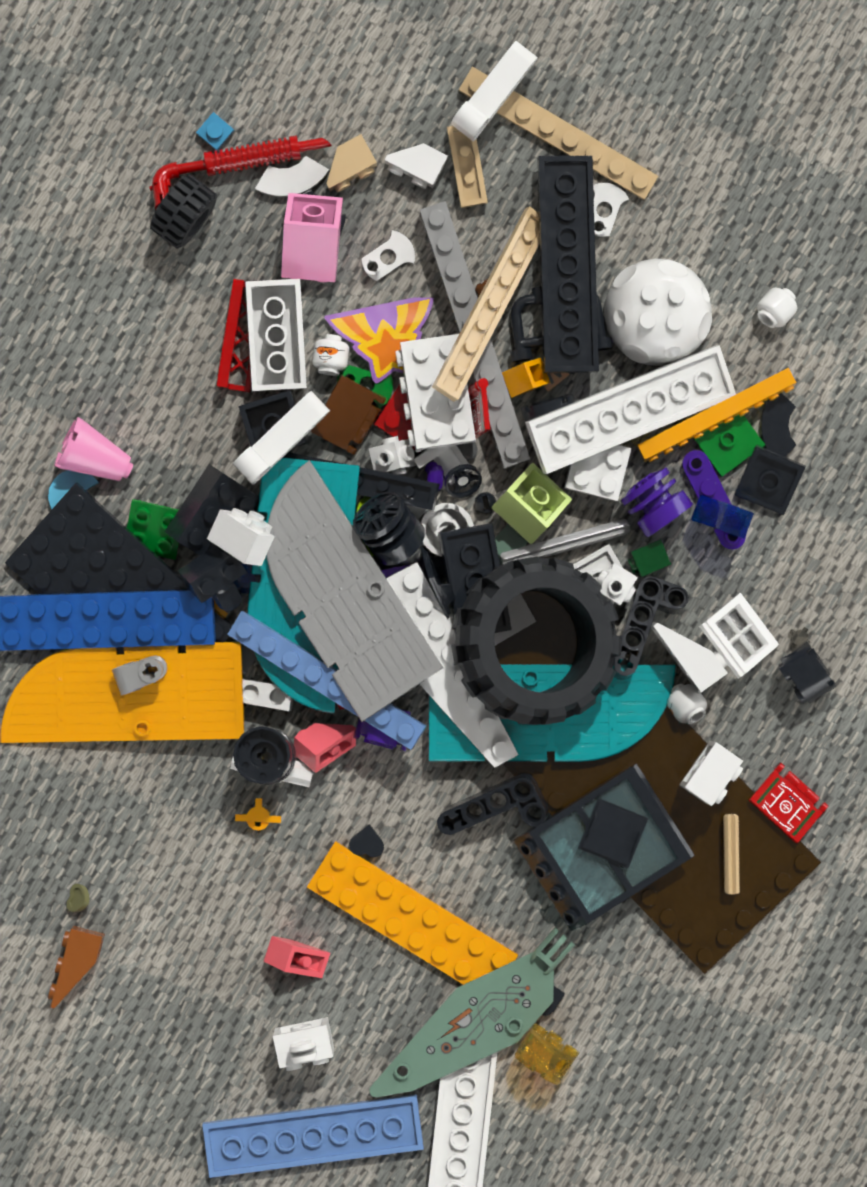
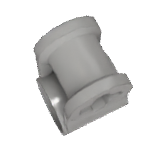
M155 655L112 669L120 694L131 693L164 677L167 673L166 661L162 657ZM156 666L158 671L149 673L148 667Z

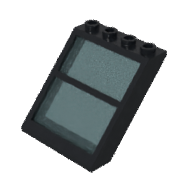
M637 764L617 773L546 818L541 825L532 827L513 840L570 931L587 925L695 856ZM598 798L649 818L629 868L578 849Z

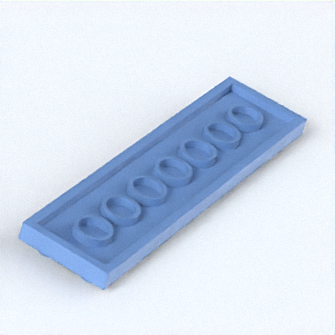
M417 1094L209 1121L202 1124L209 1178L424 1150Z

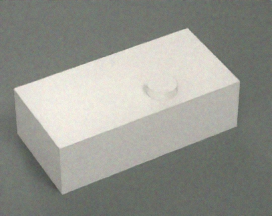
M300 279L245 282L251 392L306 389Z

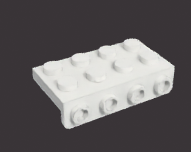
M459 334L400 342V350L395 351L397 366H402L404 377H399L401 393H407L408 403L403 404L405 419H411L412 430H408L410 447L415 446L416 452H421L424 449L476 442L468 385L466 384L461 396L455 402L432 388Z

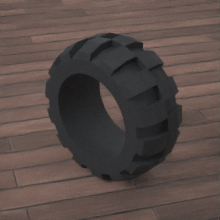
M530 557L509 561L492 568L489 574L479 578L466 592L467 599L461 608H457L452 626L456 630L455 644L451 645L454 665H459L463 674L461 682L472 698L477 697L485 705L487 711L501 719L516 721L518 724L532 725L564 722L566 718L580 715L596 703L597 695L602 690L608 689L616 674L615 669H612L615 657L621 656L622 636L616 635L614 622L619 617L612 600L606 601L600 592L602 585L588 572L582 573L574 568L573 563L557 558ZM528 590L547 594L563 605L570 614L577 632V653L571 669L558 684L542 692H534L515 683L501 667L495 651V629L502 611L512 599Z

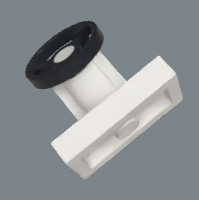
M457 445L426 449L413 459L419 469L431 460L441 465L445 476V488L453 497H468L474 494L481 486L482 476L479 470L468 463ZM473 470V471H475L478 475H476V474H470L469 472H471V471ZM477 480L470 490L458 493L461 488L468 486L471 481ZM448 483L450 485L455 483L453 491L448 488Z

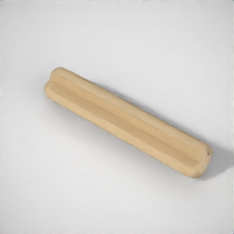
M725 814L723 816L724 891L726 894H738L740 892L739 817L736 814Z

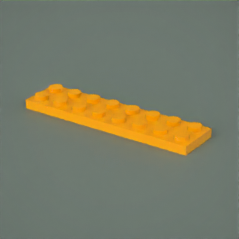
M337 841L334 842L307 885V888L463 985L515 961L518 957V954L363 857L351 852L350 849Z

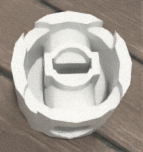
M453 503L436 505L435 510H429L421 521L425 528L423 544L431 553L442 557L438 533L473 527L474 524L470 515L462 507Z

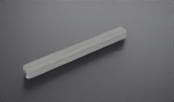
M621 519L503 552L500 554L501 563L505 564L509 561L530 557L545 558L630 533V525L626 519Z

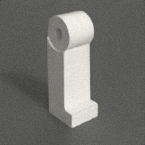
M243 679L244 703L284 711L292 710L293 699L281 691L274 683Z

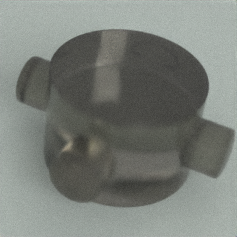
M806 627L802 630H790L789 634H791L793 642L791 646L793 648H796L797 645L801 646L808 641V629Z

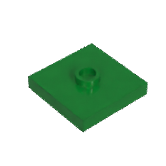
M738 414L733 417V421L727 424L723 422L718 425L719 428L711 432L709 430L703 432L704 435L698 439L693 437V440L702 452L706 454L721 477L751 456L755 445L761 447L765 445L744 415L740 416Z

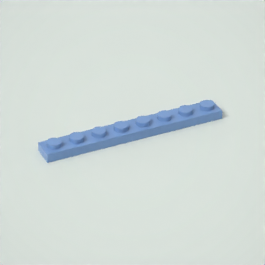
M245 611L240 612L227 635L358 716L332 676L333 673L338 671L332 666L327 668L323 660ZM391 703L365 720L410 750L414 748L427 727Z

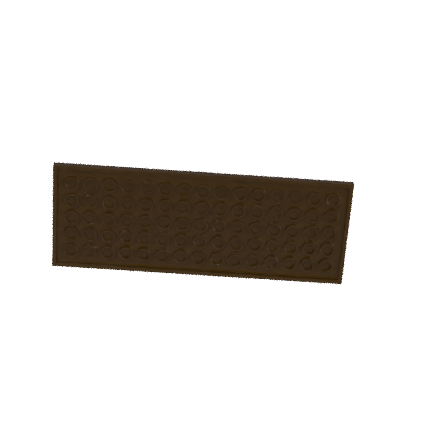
M529 590L521 593L536 622L495 645L499 663L503 665H573L578 641L576 628L568 611L557 600L547 594ZM624 658L620 665H626L627 659ZM666 706L655 726L640 741L616 755L593 761L555 762L554 751H547V762L506 761L502 763L514 776L527 773L535 778L548 805V812L551 815L617 773L635 764L638 765L695 856L632 895L631 898L704 974L821 863L801 841L795 843L749 801L754 792L739 776L734 782L732 780L728 782L724 788L727 790L725 797L719 804L714 803L712 806L704 803L680 786V783L705 749L707 743L688 723H680L668 706ZM520 782L530 792V786L526 782ZM618 784L582 806L589 819L598 798L636 813ZM574 811L560 820L559 823L580 843L586 826L578 813ZM725 814H736L739 817L740 892L738 894H726L724 891L723 816ZM645 827L629 868L620 866L633 887L669 863ZM589 853L615 882L626 891L609 862Z

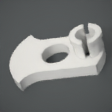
M598 183L593 185L594 223L602 224L603 230H595V236L608 237L610 236L620 205L628 201L629 198L620 187L614 184ZM602 202L610 204L612 208L611 215L606 218L600 217L596 211L597 206Z
M391 230V237L387 242L362 258L363 268L373 280H380L404 263L414 264L415 251L413 245L400 232ZM390 249L395 252L396 260L393 264L386 265L381 261L380 255L384 250ZM370 263L377 264L376 272L368 270L367 267Z

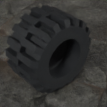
M191 174L184 176L169 190L157 207L151 219L150 229L176 249L184 246L194 237L209 217L216 204L217 194Z

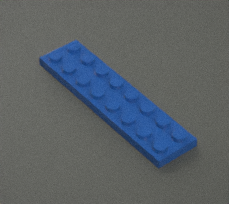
M190 590L0 596V651L213 645L216 642L214 599L211 597L201 603Z

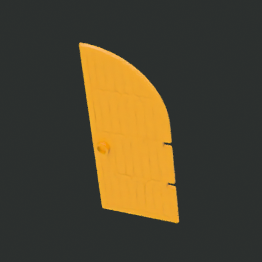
M215 642L213 645H186V653H179V646L124 647V654H117V647L75 648L54 653L31 668L13 690L2 718L0 743L239 739L245 733L242 644L240 642ZM155 655L162 657L166 661L167 673L164 677L131 693L120 694L112 669ZM150 666L148 671L149 673H155L158 671V668Z

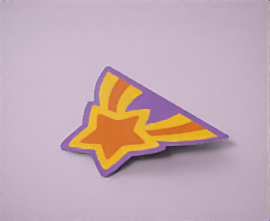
M413 297L327 315L324 318L339 335L354 344L352 348L355 352L369 362L372 380L374 383H379L393 371L403 373V367L397 366L395 351L400 350V342L421 339L422 332L419 330L430 314L434 298Z

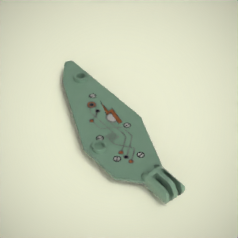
M555 927L534 952L456 988L372 1084L369 1090L370 1094L373 1097H382L411 1092L517 1043L552 1004L554 969L575 944L571 941L553 961L551 959L552 955L567 939L563 934L545 954L542 950L559 932ZM405 1066L408 1073L406 1075L399 1074L398 1067Z

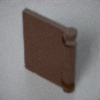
M341 375L325 403L330 412L310 432L355 455L357 449L348 444L353 440L361 445L381 410L372 404L373 400L375 399L384 404L386 398Z

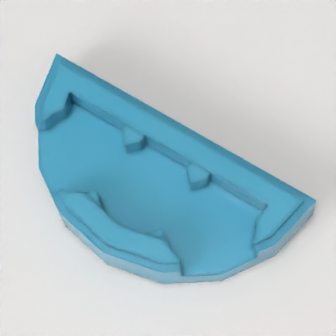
M69 470L60 473L49 487L48 500L51 509L54 508L75 483L88 490L99 484V482L92 475Z

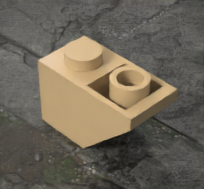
M362 134L337 147L327 180V188L330 192L334 189L337 193L351 186L349 181L359 176L362 180L375 172L373 168L377 166V162Z

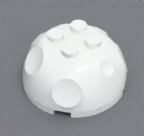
M654 258L640 261L619 273L609 289L605 301L604 317L607 331L610 337H612V341L623 354L638 363L664 366L688 357L699 348L710 331L712 308L704 283L692 270L681 263L669 259Z

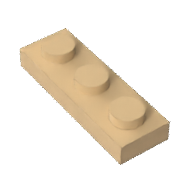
M454 126L447 127L461 208L488 204L477 138L475 141H472Z

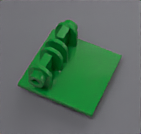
M132 499L127 528L157 556L176 560L179 542L164 531L179 509Z

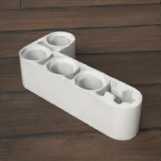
M515 41L471 99L466 101L452 119V126L472 141H475L531 69L538 57Z
M310 391L252 447L250 446L233 462V465L252 484H255L307 435L330 410Z

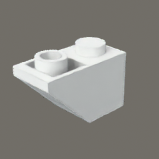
M423 143L387 155L385 164L389 165L387 170L400 177L404 173L413 178L411 181L413 184L426 189L427 186L434 187L448 160V156Z

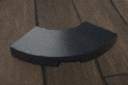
M782 392L778 398L772 401L768 399L765 403L761 416V436L766 449L786 456L796 446L789 431L790 415L796 406Z

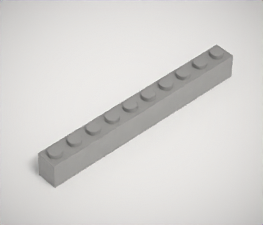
M446 201L420 209V216L460 334L478 298ZM490 338L472 375L475 382L485 378L489 383L486 389L490 429L503 469L527 462L530 460Z

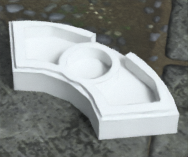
M307 156L299 164L290 168L278 169L269 165L255 190L275 197H288L289 193L300 194L311 190L319 184L327 175L329 169Z

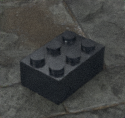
M209 464L164 532L196 554L201 555L215 545L207 538L220 509L232 511L233 508L249 514V511H254L258 506L259 496Z

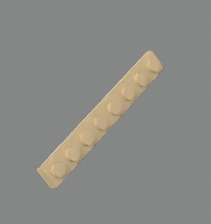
M472 66L459 88V92L471 98L488 75ZM515 91L511 93L496 113L568 156H592L593 171L642 200H645L658 178V175Z
M530 206L522 213L432 385V388L453 402L457 401L461 396L540 243L539 213Z

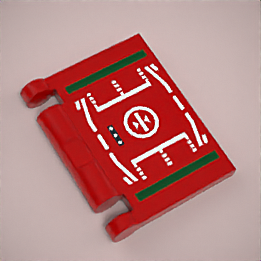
M485 378L479 379L468 388L476 439L490 430L486 389L489 383Z
M780 762L750 797L749 801L795 843H798L829 805L823 802L816 809L813 805L820 797L790 770L782 778L779 773L785 765Z

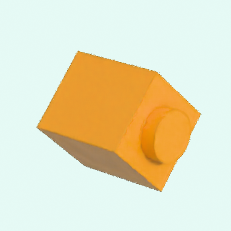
M541 358L522 363L502 372L511 398L551 383L547 373H544Z

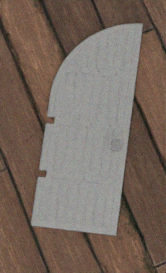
M309 460L288 479L273 504L268 524L272 526L270 534L275 537L267 552V561L273 581L293 615L295 616L301 611L306 615L298 623L326 667L330 668L335 663L339 667V670L333 673L332 676L361 722H363L443 669V666Z

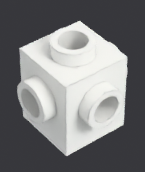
M398 436L383 439V445L369 448L373 470L402 475L406 474V468L416 466L413 460L414 450L412 446L410 447L409 440L399 441Z
M612 563L608 571L602 570L596 581L602 585L600 592L606 601L612 600L613 604L621 605L623 601L628 603L636 589L632 588L638 577L619 565ZM616 581L619 584V589L614 592L611 589V585Z

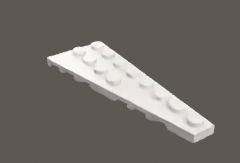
M416 562L387 577V581L443 666V669L420 683V685L494 768L517 756L518 753L499 717L487 711L485 705L477 697L472 698L461 682L463 674L459 665H454L451 645L455 644L456 635L418 563Z

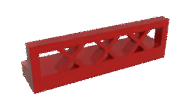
M233 279L216 386L218 388L250 393L249 356L240 361L235 354V346L243 340H246L249 345L248 333L244 334L239 327L240 319L247 315V310L241 314L242 304L246 308V303L243 300L245 281ZM238 331L243 336L239 340H237ZM235 358L238 364L232 368L233 359ZM249 360L247 371L243 364ZM240 366L247 374L245 386L230 384L231 373Z

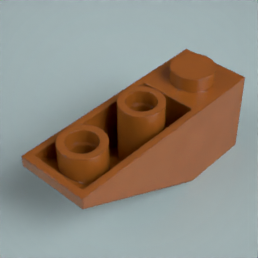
M73 926L70 932L65 931L62 941V947L66 948L64 957L58 958L55 973L59 974L57 984L52 983L48 999L52 1000L50 1008H55L98 961L105 936L104 933Z

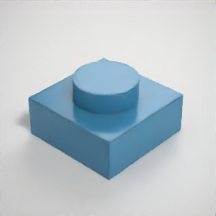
M213 112L196 134L218 151L234 132V129Z

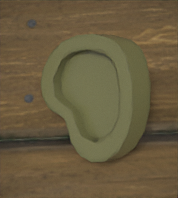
M74 884L71 887L70 897L66 904L69 911L79 913L88 906L90 898L88 890L84 885Z

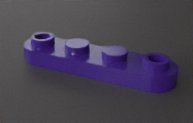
M699 450L688 452L682 460L683 471L720 544L726 549L741 547L746 539L745 530L709 458L704 452ZM693 459L700 460V468L695 469L692 467L691 462ZM730 531H735L737 533V539L735 541H730L728 539V533Z

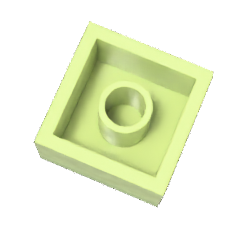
M532 463L491 508L524 539L532 544L560 515L572 498Z

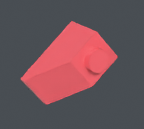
M314 723L307 729L299 731L294 737L296 757L316 773L356 746V739L353 738L356 727L353 725Z
M272 936L263 962L284 972L322 978L330 952L291 939Z

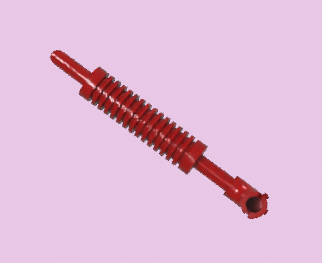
M297 135L290 136L289 140L285 137L283 141L279 138L278 142H276V139L272 143L268 140L267 144L263 141L262 145H260V142L256 146L252 143L251 147L247 144L246 148H244V145L240 149L236 146L235 150L231 147L230 151L226 148L224 152L223 149H220L219 153L217 150L213 154L212 151L204 152L203 160L177 164V162L166 164L156 171L152 186H149L150 191L153 190L155 211L169 192V187H171L170 180L180 178L182 174L207 170L208 176L216 175V172L222 174L221 171H224V173H227V170L232 172V169L238 171L237 168L243 170V167L245 169H248V166L253 168V165L259 167V164L262 167L264 163L266 165H269V162L275 164L274 161H277L278 164L280 160L282 162H285V159L291 161L290 158H293L294 161L301 159L300 152L332 147V145L324 138L298 142Z

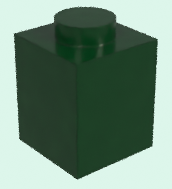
M661 539L629 552L631 558L627 559L632 573L638 572L639 577L671 565Z

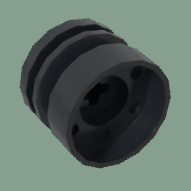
M385 492L370 498L360 507L353 519V530L368 546L379 562L384 565H396L407 560L416 553L425 538V528L415 515L410 512V509L397 493Z
M264 726L251 728L243 733L235 743L233 752L234 764L240 775L250 782L264 785L276 784L286 779L294 769L297 758L295 746L286 734L280 730ZM266 749H268V753L273 754V759H268L267 764L266 760L261 759V754H265Z

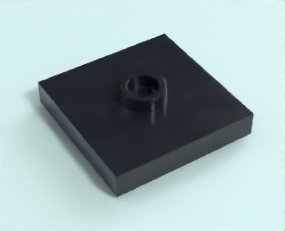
M755 445L734 495L784 515L806 465Z

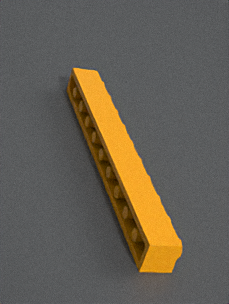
M787 368L638 444L637 448L645 462L648 460L653 462L659 458L658 455L662 453L666 455L672 452L674 447L678 445L682 447L688 444L689 439L693 437L698 439L704 435L703 432L707 430L711 432L719 428V424L723 422L727 424L733 421V417L736 415L743 416L749 412L748 409L752 407L756 409L764 405V401L768 399L772 401L778 398L781 392L785 391V393L792 391L796 381L790 369Z

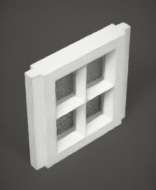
M741 593L732 598L699 626L738 679L779 645Z

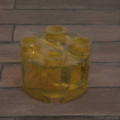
M534 1023L514 1055L528 1069L540 1073V1077L559 1085L580 1052L568 1044L564 1046L562 1044L564 1039L550 1030L548 1033L546 1029Z

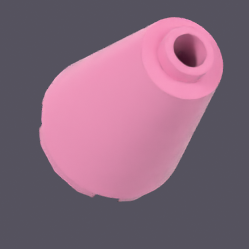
M79 417L74 420L62 443L61 451L63 453L58 452L54 466L60 469L120 481L122 477L127 479L133 468V464L130 463L131 457Z

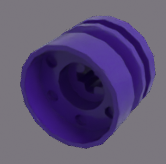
M667 467L644 477L633 485L625 497L620 500L623 505L628 504L633 499L637 502V505L628 511L630 515L640 510L645 513L637 522V525L646 537L663 528L693 505L683 490L672 495L668 490L676 483L675 478L666 484L662 483L661 479L670 473Z

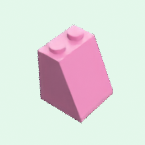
M289 193L283 230L282 278L315 280L318 282L336 281L343 198Z

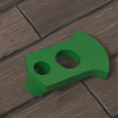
M348 365L337 377L338 382L341 375L346 376L348 374L350 379L360 384L363 377H368L372 380L371 371ZM391 374L379 383H374L372 380L373 388L371 391L386 398L384 404L375 399L373 400V403L378 408L384 406L391 397L393 391Z

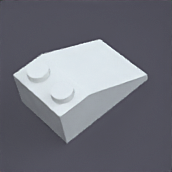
M652 623L651 629L690 683L695 685L699 692H703L728 674L724 669L727 663L719 652L713 653L711 650L659 623Z

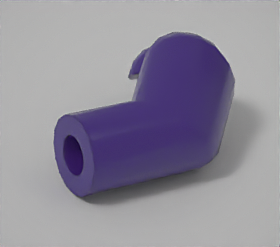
M429 462L425 467L427 481L440 484V490L443 487V468L436 462Z

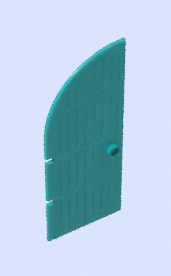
M282 458L261 478L258 511L267 512V520L263 521L268 523L273 504L288 479L309 460ZM311 461L353 526L360 466ZM266 555L262 566L252 565L251 574H260L261 581L260 583L250 582L248 614L321 659L298 623L306 615L303 611L295 616L293 615L273 581ZM254 652L264 672L286 695L307 707L323 712L335 713L336 703ZM336 663L332 665V667L339 670V667Z
M500 664L505 673L515 683L534 692H542L552 688L567 675L572 665ZM621 665V670L625 672L627 669L626 665ZM638 665L631 677L626 680L613 678L608 689L602 690L597 695L596 703L580 715L566 718L564 722L547 725L518 724L516 721L499 717L518 753L517 756L508 761L547 762V751H554L555 762L593 761L616 755L640 741L662 716L674 686L676 665ZM429 695V761H485L484 755Z

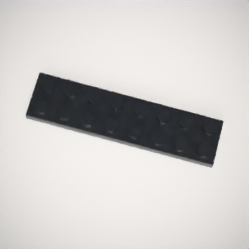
M538 156L544 373L599 372L593 158L592 156Z

